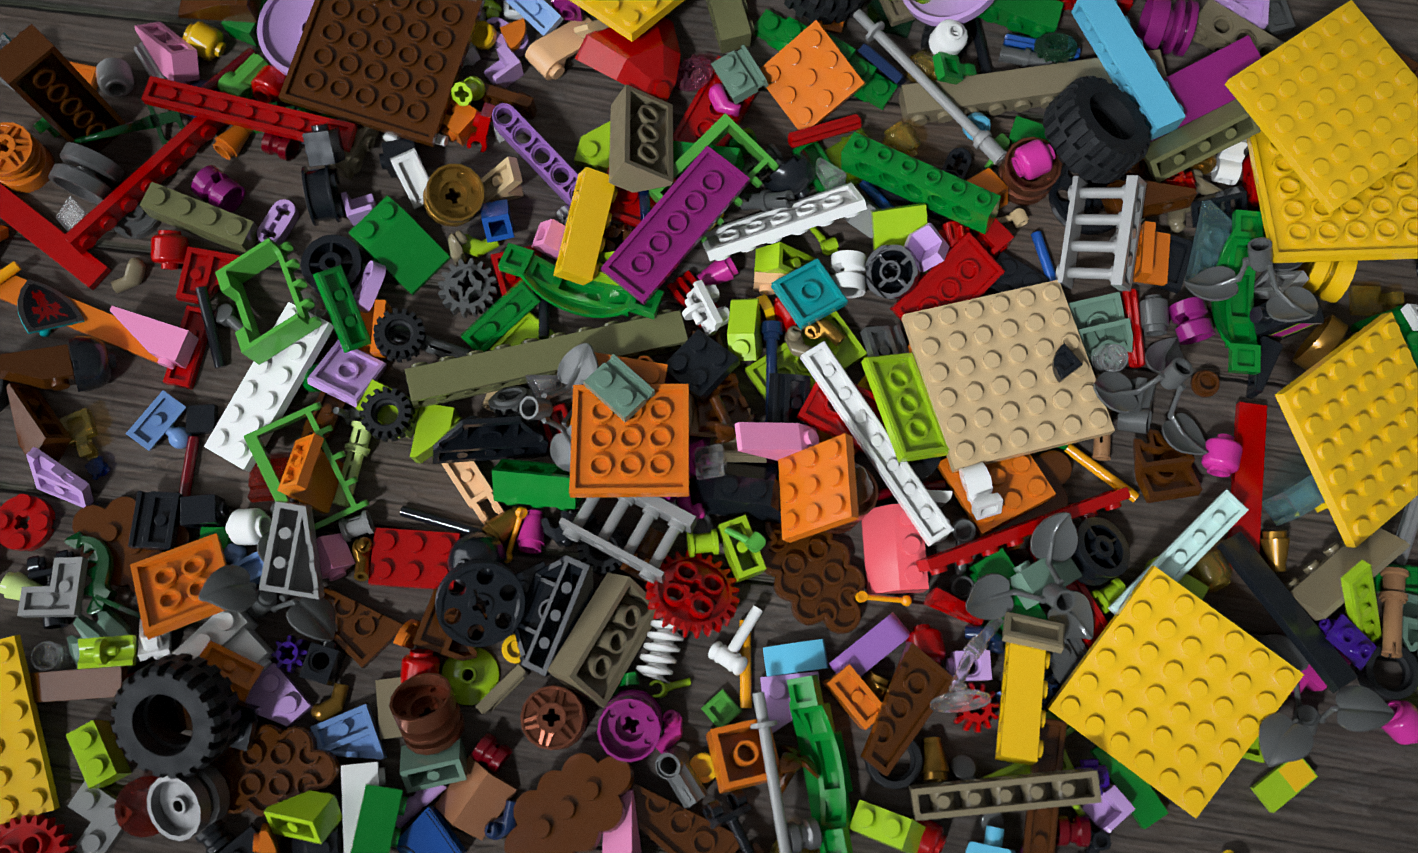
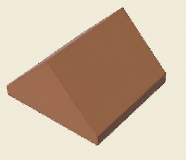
M469 755L467 758V780L450 783L434 806L453 826L482 841L486 836L484 829L487 823L494 822L505 809L506 800H511L518 789L497 774L492 773L485 765Z

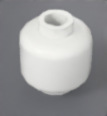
M946 19L940 22L930 34L929 47L932 53L935 55L938 52H944L957 56L967 44V30L962 23L953 19Z
M260 508L237 509L232 512L226 523V532L236 545H257L261 537L270 531L271 519Z

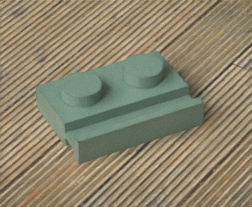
M744 44L740 46L741 49L737 52L733 50L711 63L714 72L735 105L757 93L760 87L765 86L766 88L769 86L767 79Z
M615 354L611 356L609 361L604 362L584 380V386L625 423L646 404L650 397L655 396V390Z

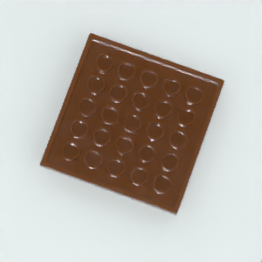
M314 0L280 91L279 99L282 102L434 147L452 98L451 89L458 81L485 1Z

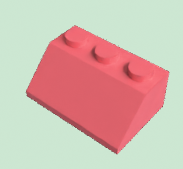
M900 504L873 508L861 520L867 594L924 593L929 589L928 572H919L916 560L926 557L925 541Z

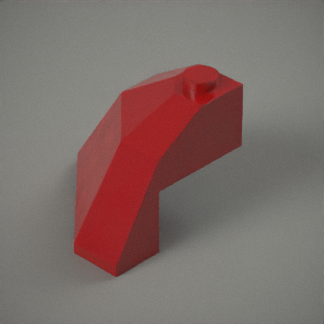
M663 17L633 42L610 27L599 32L588 33L575 59L623 85L627 84L667 102L677 81L681 53L674 24L669 19Z

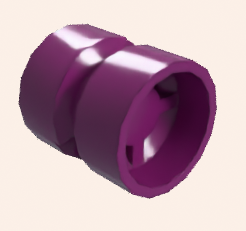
M214 165L205 166L195 175L192 181L191 190L203 201L209 202L210 205L228 212H234L244 200V187L232 178H228L224 172Z
M1191 297L1168 307L1173 324H1178L1175 331L1180 345L1201 342L1216 334L1211 318L1205 317L1208 309L1204 299Z

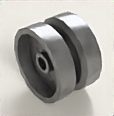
M68 142L60 153V158L64 163L54 164L48 177L54 184L65 191L98 205L113 192L109 186L119 185L125 173L119 165L102 154L82 145Z
M210 764L189 777L183 776L180 779H170L168 775L164 778L160 777L150 786L147 795V810L152 823L161 834L177 841L189 839L214 822L222 819L230 805V791L226 780L218 769Z

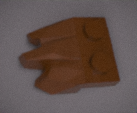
M1149 429L1147 444L1142 439L1134 438L1135 478L1146 503L1199 496L1203 489L1191 467L1195 461L1193 454H1185L1173 449L1163 439L1158 430Z
M434 588L412 643L460 661L477 658V652L474 647L462 645L454 641L441 628L435 610L437 589ZM476 603L474 606L478 605L482 609L484 617H487L484 607ZM450 608L445 612L444 618L447 621H456L459 619L461 612L457 608ZM474 624L469 627L467 634L470 637L476 638L483 634L484 629L481 625Z

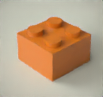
M757 719L710 729L706 734L719 794L767 783L759 729H751L750 724L757 723ZM771 731L772 741H773V746H774V752H775V758H776V764H777V769H778V775H779V778H780V777L783 776V774L779 772V763H780V762H779V758H778V754H777V750H776V746H775L773 734H772V731Z

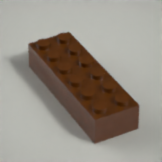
M33 24L19 32L14 39L0 49V77L68 142L74 143L76 138L89 136L127 124ZM119 135L91 140L88 143L79 145L99 153Z

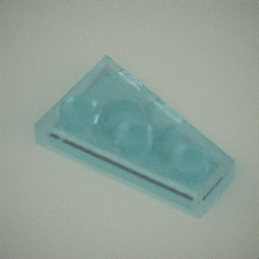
M1211 200L1202 201L1185 281L1193 278L1203 270L1216 267L1223 246L1232 233V220Z

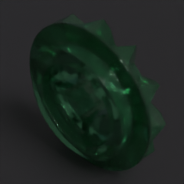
M1051 32L1043 34L1036 39L1034 51L1037 52V58H1044L1045 62L1054 61L1057 64L1058 61L1067 63L1069 59L1075 57L1077 43L1069 35Z

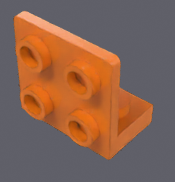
M314 433L295 441L277 491L303 504L312 505V509L326 514L330 511L339 481L326 454L322 452L321 446L324 438ZM337 460L336 462L342 472L344 463Z

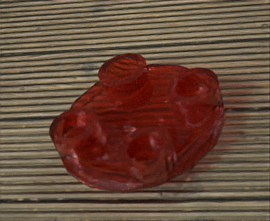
M139 777L129 782L119 792L114 805L115 818L120 828L129 835L142 838L155 836L160 833L152 823L147 810V795L150 786L160 777Z

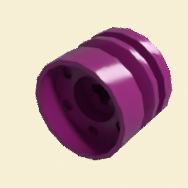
M1146 0L1136 32V36L1143 42L1144 49L1146 51L1157 50L1162 41L1163 54L1168 55L1172 51L1174 56H1184L1196 31L1199 3L1195 0H1189L1187 3L1185 0H1176L1171 9V0Z
M636 689L620 691L611 697L603 709L597 728L599 742L606 753L616 760L625 762L642 760L651 754L659 742L662 729L663 715L660 705L653 696L645 691ZM628 716L632 720L638 719L636 727H633L631 723L626 724Z

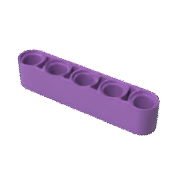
M506 103L497 105L492 112L493 126L496 131L570 207L578 174L514 107ZM502 114H507L511 116L512 120L507 124H502L497 118ZM524 133L529 135L531 140L528 143L522 144L516 140L517 136ZM539 153H545L550 159L546 163H539L535 157ZM560 172L565 173L568 176V180L565 183H558L555 181L554 175Z

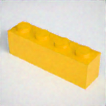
M586 167L578 174L553 276L583 286L597 277L599 271V264H597L598 255L602 253L606 242L603 234L605 228H608L612 217L609 209L618 193V188L609 183L608 174Z
M1005 643L995 760L1031 766L1038 761V758H1042L1044 743L1043 740H1039L1040 728H1044L1046 711L1042 710V698L1046 699L1048 692V681H1044L1045 669L1048 670L1050 664V652H1046V650Z

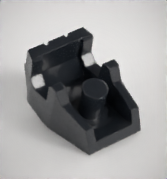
M578 509L569 512L564 510L561 512V516L573 522L579 511ZM592 513L583 529H589L591 524L598 522ZM547 518L541 519L544 528L543 532L554 540L560 548L573 545L574 541L562 534L564 530H562L561 526L555 529Z

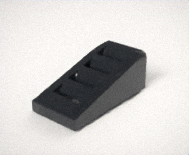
M1237 186L1193 200L1190 205L1192 227L1196 228L1232 220V213L1235 210L1248 211L1247 191L1242 186ZM1234 199L1235 207L1231 208L1230 200ZM1220 202H1224L1225 210L1223 211L1220 209ZM1210 204H1214L1215 213L1210 215ZM1204 206L1205 217L1199 218L1198 207Z
M1261 336L1257 339L1258 345H1261V372L1257 375L1248 374L1246 397L1249 399L1263 392L1283 348V344L1266 336Z

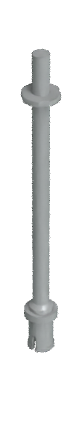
M858 9L853 17L868 31L865 39L868 42L875 39L972 136L973 146L977 150L981 149L994 165H997L1004 159L1007 151L992 138V133L989 130H980L883 32L885 24L882 21L875 24L861 9Z
M764 692L753 693L757 723L750 724L751 729H759L779 852L792 853L770 729L771 726L777 724V720L769 721Z

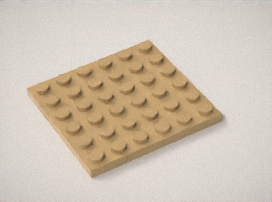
M1058 280L903 314L902 322L915 361L927 389L946 445L950 449L948 450L947 459L952 473L980 462L986 465L1110 435L1115 431L1107 407L1099 400L1093 389L1096 378ZM1065 343L1083 365L1059 383L1054 376L1052 362L1057 350Z

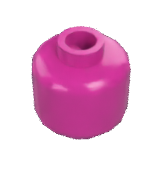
M1036 139L1016 148L1014 157L1011 160L1014 170L1020 178L1024 177L1027 180H1033L1051 171L1053 167L1052 160L1056 156L1050 144L1045 145L1044 142Z
M1217 434V437L1206 441L1208 453L1202 455L1201 463L1207 469L1208 474L1216 477H1229L1230 474L1239 470L1243 448L1241 444L1234 441L1233 436Z
M1406 700L1388 702L1387 705L1394 711V717L1381 728L1395 742L1401 745L1418 743V709Z

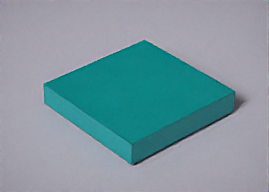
M818 258L771 284V288L800 330L841 309L848 303L847 298Z

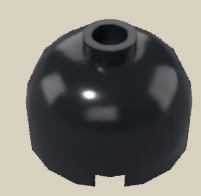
M805 149L799 152L800 158L793 155L780 165L776 171H772V174L769 176L770 180L766 177L761 180L767 190H771V192L790 190L797 200L810 192L808 186L814 180L815 168Z
M894 244L880 246L871 253L866 261L865 282L870 291L878 297L890 300L903 298L912 292L920 281V263L914 253L904 246Z
M91 336L69 338L78 392L92 391L106 385L111 379V369L117 368L115 353L108 352L105 343L98 338Z
M474 531L458 539L451 547L447 560L448 570L451 571L456 566L475 559H489L505 565L504 561L507 560V554L502 543L494 535ZM483 568L477 573V579L481 582H487L493 576V571L488 568ZM455 580L459 585L465 587L463 581Z

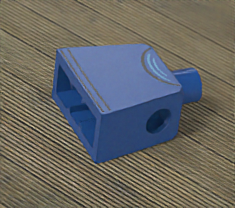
M430 806L423 811L402 834L396 847L400 853L468 852L435 806Z

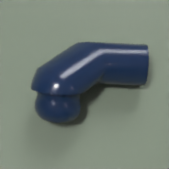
M966 625L965 627L966 640L988 642L990 653L1002 654L1004 652V644L1006 642L1002 641V635L991 627Z
M506 800L503 816L497 818L494 822L487 823L484 829L487 838L493 840L502 839L517 826L514 818V806L517 800Z

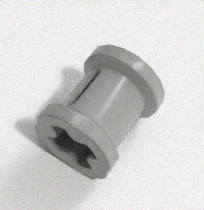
M368 510L362 511L360 515L348 519L340 518L338 520L341 534L347 543L351 542L354 537L366 533H375L374 523Z

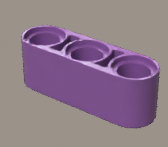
M892 612L831 661L829 665L835 673H838L843 667L850 664L861 677L909 638L910 632L895 613Z

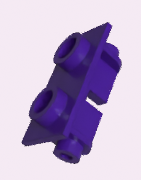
M1343 614L1337 620L1326 618L1319 622V629L1326 635V639L1356 668L1362 671L1377 646Z

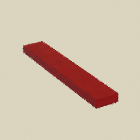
M0 183V218L87 287L94 290L112 271L89 252L85 251L81 255L63 238L65 234Z
M1238 402L1235 410L1234 441L1241 444L1243 452L1240 468L1237 472L1232 473L1231 493L1249 510L1228 530V538L1241 531L1259 553L1267 405ZM1226 560V567H1232Z

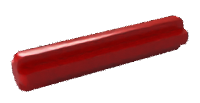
M858 114L790 132L788 134V144L791 148H796L859 130L862 127V121Z
M1131 289V291H1123L1121 293L1125 318L1130 319L1133 333L1132 352H1127L1128 362L1131 368H1140L1146 364L1138 291Z

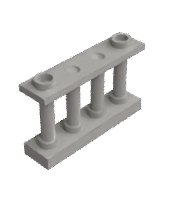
M1127 175L1126 184L1122 187H1088V183L1082 178L1073 176L1072 185L1068 189L1069 208L1061 261L1056 268V278L1063 287L1072 289L1074 278L1108 279L1111 285L1119 291H1131L1147 185L1138 175ZM1086 198H1122V211L1118 214H1084ZM1082 225H1118V239L1114 241H1079ZM1113 252L1115 255L1114 266H1111V268L1076 267L1077 253Z
M601 497L587 498L573 522L564 518L560 519L559 524L562 530H564L562 534L570 540L578 542L580 539L640 571L639 576L646 581L654 583L657 580L662 584L666 578L665 573L659 570L679 532L683 533L685 530L691 534L697 524L696 516L660 497H617L618 502L598 536L583 529V526ZM634 503L643 508L642 512L644 514L622 550L609 543L608 540L628 506H632ZM660 517L668 521L669 528L649 563H646L633 555L653 520H657Z

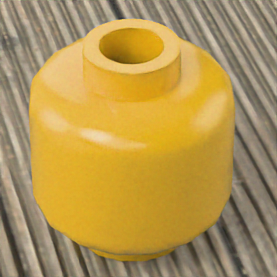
M203 21L189 24L183 35V39L197 49V57L205 61H211L216 56L221 57L226 47V43L223 42L222 32Z

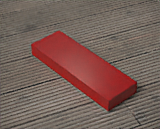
M187 305L180 328L189 330L199 340L186 369L176 365L174 369L167 368L163 383L193 390L208 338L200 308Z

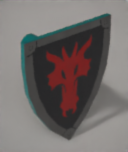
M28 279L21 288L17 300L18 315L28 334L39 332L41 336L48 337L51 334V329L85 322L80 311L72 301L50 286Z

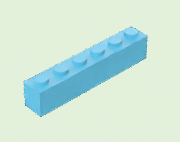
M1077 0L1071 11L1072 15L1113 83L1119 86V90L1125 91L1130 96L1129 99L1138 105L1139 112L1146 119V126H1149L1150 141L1176 130L1186 117L1184 109L1175 100L1169 84L1161 77L1155 61L1145 51L1142 40L1134 33L1128 17L1123 15L1117 0Z

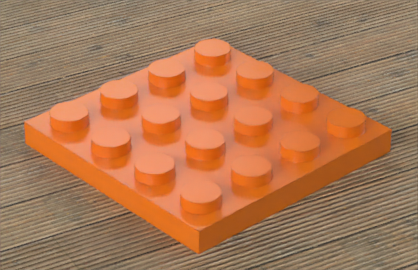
M648 384L655 390V396L650 397L646 404L626 423L584 385H573L570 498L689 497V384Z

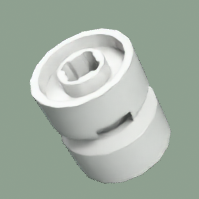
M842 250L831 255V272L834 274L831 277L846 298H857L866 293L865 276L862 275L866 272V255L859 251Z

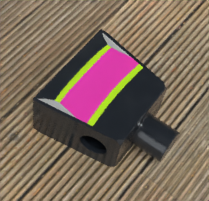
M1314 296L1318 303L1316 316L1296 322H1281L1271 318L1266 311V303L1252 308L1249 318L1254 323L1255 333L1257 336L1286 339L1324 324L1320 297Z

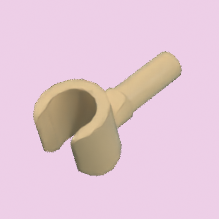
M1018 208L1009 215L996 219L1001 224L1013 221L1016 228H1020L1028 223L1029 217L1024 209Z

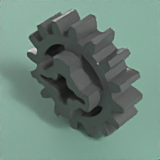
M473 258L469 259L468 264H464L462 259H459V266L455 267L449 264L451 271L449 273L442 271L441 274L445 281L438 282L439 288L442 289L438 292V295L441 299H444L442 303L446 309L451 307L450 310L453 315L461 311L463 318L468 316V312H472L474 317H478L477 310L481 309L483 312H486L487 308L485 305L487 303L495 304L491 295H498L497 288L493 287L498 282L496 277H492L493 272L491 268L485 269L484 262L481 261L476 266ZM476 275L481 276L485 280V283H483L480 280H477ZM451 293H454L455 296H459L460 302L454 300L451 296Z

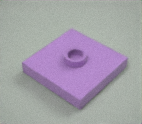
M337 340L309 375L307 382L309 385L351 406L357 407L371 380L378 381L387 369V363L359 349L344 353L340 341Z

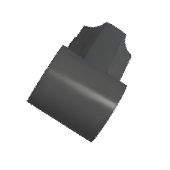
M1142 377L1131 379L1132 390L1138 389L1150 380ZM1156 384L1140 394L1134 395L1138 402L1136 409L1128 413L1119 412L1117 420L1118 430L1148 434L1152 419L1151 406Z
M672 746L656 759L655 769L660 777L668 780L686 809L708 793L689 764L690 757L685 748ZM668 757H672L676 761L677 768L669 764Z

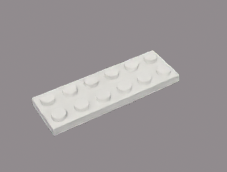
M848 183L794 201L792 208H773L771 211H763L715 227L705 234L707 240L702 244L710 261H722L730 257L731 254L740 251L749 252L758 245L764 243L773 244L779 242L782 237L791 234L800 235L815 226H828L839 218L855 217L861 211L867 210L865 199L852 183Z
M287 303L274 327L294 314H298L294 304ZM308 312L310 318L315 317V315ZM320 318L322 325L262 364L258 365L256 362H253L204 447L241 469L251 472L256 461L243 436L283 417L304 381L307 371L312 367L334 326ZM274 432L261 437L264 446L267 445Z

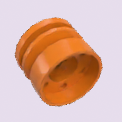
M13 122L0 123V182L8 189L17 193H30L40 189L49 181L48 175L55 164L52 153L23 126Z

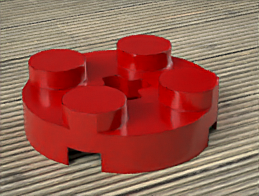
M19 494L7 500L0 507V543L4 547L16 551H33L45 545L54 531L52 525L53 520H55V513L51 505L41 498L27 494ZM29 517L30 519L27 522L29 527L27 529L20 528L21 519Z

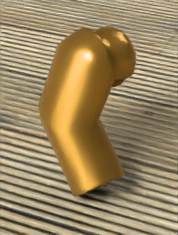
M819 320L804 328L806 337L810 339L827 338L836 347L846 338L828 320Z
M367 537L355 540L352 546L355 561L354 579L361 582L368 579L370 570V550L373 545L372 541Z
M334 683L331 698L312 707L311 715L318 721H326L340 714L344 709L349 686Z

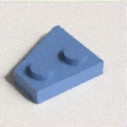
M364 704L310 727L316 737L318 750H327L336 756L387 758L369 704Z

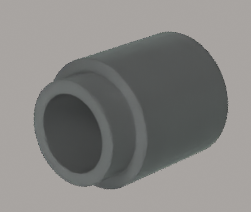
M1159 294L1145 296V300L1139 303L1141 327L1144 330V335L1154 337L1167 334V328L1170 326L1168 300L1162 298V295Z

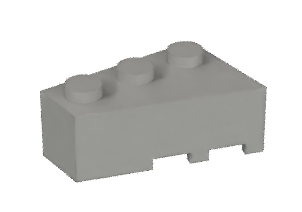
M275 501L259 590L321 599L325 596L312 505Z

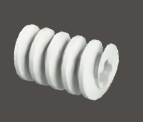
M664 619L653 620L650 625L657 631L647 633V637L653 642L644 643L643 645L650 653L640 655V659L646 665H639L636 667V670L649 678L670 683L663 676L673 675L674 671L668 668L667 664L677 662L670 654L671 652H680V648L674 644V641H683L684 637L677 632L673 634V626L671 624L663 628L662 623Z

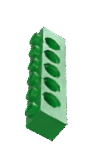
M854 132L841 151L842 171L916 204L925 203L927 209L980 233H987L998 214L1001 200L1000 195L859 133Z

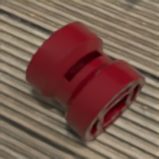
M264 133L261 141L263 152L270 155L278 154L280 159L289 162L294 159L299 148L298 140Z
M488 732L475 747L471 757L478 762L483 761L487 763V769L496 774L505 764L513 749L506 744L499 745L497 738Z
M1058 815L1056 845L1067 846L1071 842L1075 843L1078 847H1088L1091 840V828L1088 817L1076 816L1074 819H1069L1066 815Z

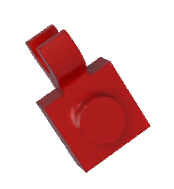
M485 102L482 111H476L473 127H477V131L469 135L467 148L470 149L472 143L478 141L482 145L481 152L484 153L486 151L488 132L495 105Z

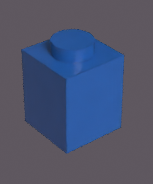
M507 199L483 203L481 206V220L487 242L514 238L513 221Z

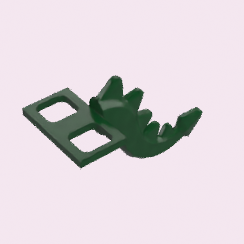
M147 105L151 116L149 115L89 136L76 138L74 143L83 144L91 140L156 128L163 145L170 140L165 138L162 125L176 122L179 125L180 131L185 126L180 112L171 110L166 113L157 114L153 106Z
M81 531L67 537L64 542L70 547L78 550L84 545V553L88 554L94 551L89 556L88 562L97 565L89 568L86 573L93 581L84 588V595L93 596L87 608V614L93 615L101 611L105 612L112 606L141 618L139 612L114 602L117 596V592L111 588L114 558L106 543L97 537L84 536Z

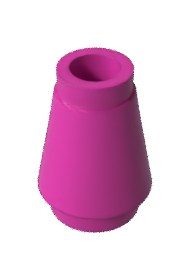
M728 257L722 261L712 262L697 277L703 281L704 285H718L734 279L733 276L739 272L731 258Z
M528 510L516 541L519 544V551L538 554L541 552V548L545 546L544 528L541 522L543 512Z

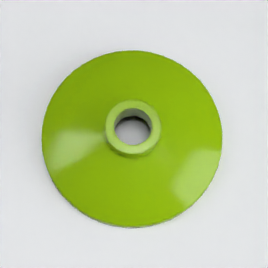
M474 647L477 652V658L460 661L448 657L443 665L441 675L448 679L456 701L459 704H478L499 682L498 664L494 657L482 648ZM466 670H472L473 678L469 681L464 679V672Z

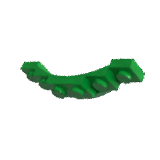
M768 9L764 11L754 25L755 35L766 41L768 46L778 52L807 28V26L790 16L785 20ZM828 33L866 83L853 96L884 110L897 91L898 86L877 74V67L856 56L855 48Z
M1235 210L1232 213V233L1223 246L1216 266L1230 268L1235 272L1236 276L1239 274L1243 265L1242 259L1248 257V243L1252 239L1263 237L1264 226L1260 211ZM1250 266L1247 267L1242 280L1236 283L1239 291L1235 296L1223 301H1211L1212 314L1217 331L1225 342V348H1229L1228 373L1257 375L1261 372V345H1258L1254 323L1249 318L1250 311L1254 308L1256 273Z
M508 243L498 264L499 271L521 277L528 287L545 301L564 311L584 317L608 318L619 315L629 317L631 312L654 320L664 297V291L657 290L647 303L643 305L618 285L592 280L583 286L553 276L555 265L535 255L534 250Z
M818 674L787 680L790 695L789 707L798 746L801 750L800 755L809 756L820 774V777L817 779L803 767L811 816L818 822L821 832L820 853H853L848 828L853 819L848 793L853 791L842 733L841 731H835L830 703H823Z

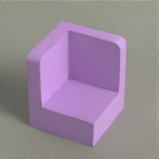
M504 43L496 49L499 61L486 69L484 74L492 85L497 84L506 88L522 77L524 73L521 62Z
M347 192L341 193L346 215L354 227L377 206L372 193L351 199Z
M931 223L909 234L904 244V247L916 256L922 273L943 262L950 247Z
M1110 784L1108 788H1102V803L1083 804L1081 807L1097 828H1101L1107 833L1111 832L1135 810L1115 785Z

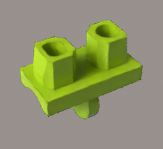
M136 635L78 639V669L136 665Z

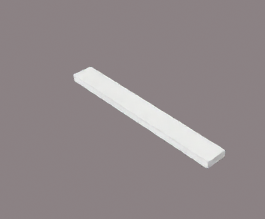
M823 341L802 354L800 359L928 547L954 530L909 463H898L887 431L826 342Z

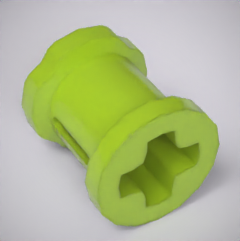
M475 76L466 78L464 82L455 83L451 89L453 100L460 106H467L471 104L472 100H479L485 94L484 83Z
M711 529L710 532L697 534L687 532L689 556L694 557L695 554L709 552L718 555L719 540L717 530Z
M1119 578L1111 580V584L1101 590L1095 589L1091 591V596L1101 612L1107 614L1110 612L1108 607L1127 588Z

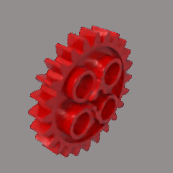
M687 550L685 557H682L677 551L673 559L666 555L664 562L659 570L665 573L666 579L663 584L657 580L654 583L647 581L645 599L650 600L648 610H655L654 619H664L662 623L663 628L671 624L673 626V634L678 629L683 630L684 638L687 637L689 631L693 632L696 639L699 638L701 631L707 637H710L712 628L719 633L722 626H728L731 618H734L740 600L737 598L740 590L734 587L736 578H728L730 569H720L722 561L713 564L712 555H709L705 560L702 559V553L697 554L696 557H690ZM696 609H700L705 613L698 612Z
M29 814L22 815L20 820L15 817L10 819V823L0 824V853H70L77 848V845L68 846L67 842L73 836L72 833L62 835L61 833L65 825H55L56 818L45 819V814L31 817ZM37 839L40 845L39 850L36 847Z

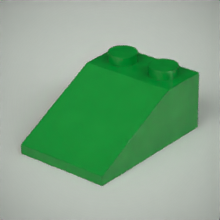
M388 195L348 232L354 242L375 262L385 265L386 272L412 296L451 259L416 221Z

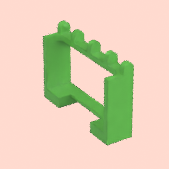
M725 113L673 164L672 185L707 145L709 147L716 145L727 133L759 162L747 175L755 187L759 188L762 185V182L756 176L764 168L770 167L773 171H776L779 165ZM671 186L650 189L649 196L657 203ZM737 196L733 203L740 207L743 201ZM719 217L715 223L721 226L724 220ZM705 235L701 238V243H704L707 240Z
M267 238L215 272L221 292L236 302L244 326L235 332L241 352L258 365L322 325L319 317L310 318L308 311L313 309L315 304L311 298L303 300L301 291L307 287V282L303 278L297 280L293 272L299 269L300 264L297 259H288L287 254L294 249L292 243L288 241L278 245L272 239ZM279 260L298 314H294L260 336L243 283Z
M320 402L243 436L274 500L290 502L288 496L277 491L281 481L270 461V456L261 437L307 417L315 434L324 438L322 448L351 507L314 524L315 531L370 505L368 499L362 500L357 504L349 486L357 483L358 479L355 476L345 480L336 462L346 456L345 452L341 451L333 455L324 435L333 431V428L329 425L320 429L313 415L314 411L322 408Z

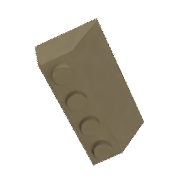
M627 84L611 105L610 184L634 193L671 186L673 183V105Z
M1382 528L1375 531L1357 548L1346 547L1344 541L1340 543L1334 542L1323 551L1325 554L1323 558L1319 561L1315 559L1302 568L1303 575L1298 579L1296 577L1291 578L1284 585L1313 621L1326 619L1345 603L1340 579L1361 560H1364L1371 564L1374 578L1409 548L1410 544Z
M607 572L547 671L564 686L605 708L622 680L624 673H626L646 639L647 633L650 632L652 628L650 625L651 621L657 620L653 618L655 610H648L650 600L645 599L646 592L631 577Z

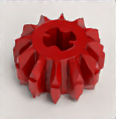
M973 682L967 683V690L962 686H958L956 689L960 697L956 695L950 696V700L957 703V707H950L949 712H958L959 714L954 718L953 722L958 724L964 720L963 731H969L972 726L975 733H980L982 729L981 724L986 729H990L992 724L988 718L996 720L999 717L997 713L992 712V708L1000 707V703H991L990 701L995 696V692L990 691L984 694L986 685L983 683L979 684L977 689ZM969 702L979 703L980 708H977V710H980L979 713H970L968 707L972 705H969Z

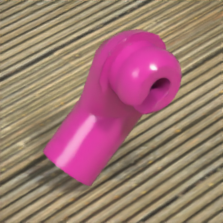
M713 85L709 90V98L714 109L717 112L739 117L742 104L738 103L735 105L734 102L729 101L723 85Z
M690 488L689 497H677V506L696 516V522L698 519L705 517L706 513L701 503L692 504Z
M667 710L663 714L664 734L659 738V742L656 745L657 750L661 754L678 742L683 735V719L680 713L675 710Z

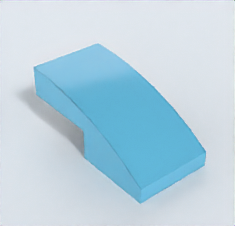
M824 639L763 648L767 677L829 668Z

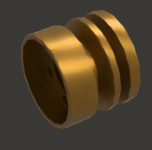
M447 164L439 167L430 176L423 192V205L427 214L435 222L446 227H458L468 223L480 210L484 200V186L480 177L471 168L462 164ZM449 192H452L453 196H458L455 204H452V201L449 199L446 200Z
M1329 315L1324 319L1325 323L1318 325L1304 340L1293 356L1292 361L1307 371L1357 332L1344 339L1343 337L1348 330V325L1334 315Z

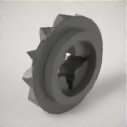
M521 386L501 389L489 399L490 410L494 411L495 414H516L520 411L519 406L522 399L527 396H533V392Z

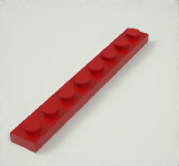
M150 76L141 98L146 105L304 142L302 133L311 131V125L328 123L329 128L339 127L344 152L350 153L358 130L353 123Z
M196 116L70 229L63 238L81 255L92 248L106 232L112 230L117 225V222L125 214L137 207L138 202H141L151 182L161 184L168 176L173 175L177 168L188 158L194 156L202 145L214 138L216 133L226 123Z
M1128 487L1103 492L916 560L919 572L930 571L931 575H936L947 571V565L956 562L957 566L974 561L973 555L981 553L982 556H988L999 552L998 546L1007 544V547L1021 544L1024 542L1023 537L1032 535L1036 527L1044 519L1057 513L1067 512L1071 514V519L1080 516L1081 520L1097 516V510L1104 508L1105 511L1119 508L1122 506L1121 501L1131 498Z

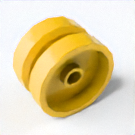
M1358 261L1303 262L1297 270H1304L1309 280L1302 288L1307 289L1312 294L1315 293L1316 296L1320 297V300L1336 303L1347 291L1354 277Z

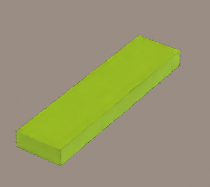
M1361 560L1340 579L1347 618L1375 644L1382 638L1373 573L1371 564Z

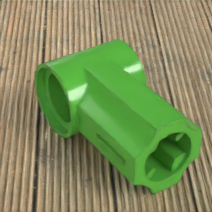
M253 53L235 72L229 71L220 78L217 89L222 93L225 91L230 95L251 99L253 97L251 81L263 66L268 65L267 62L258 54Z

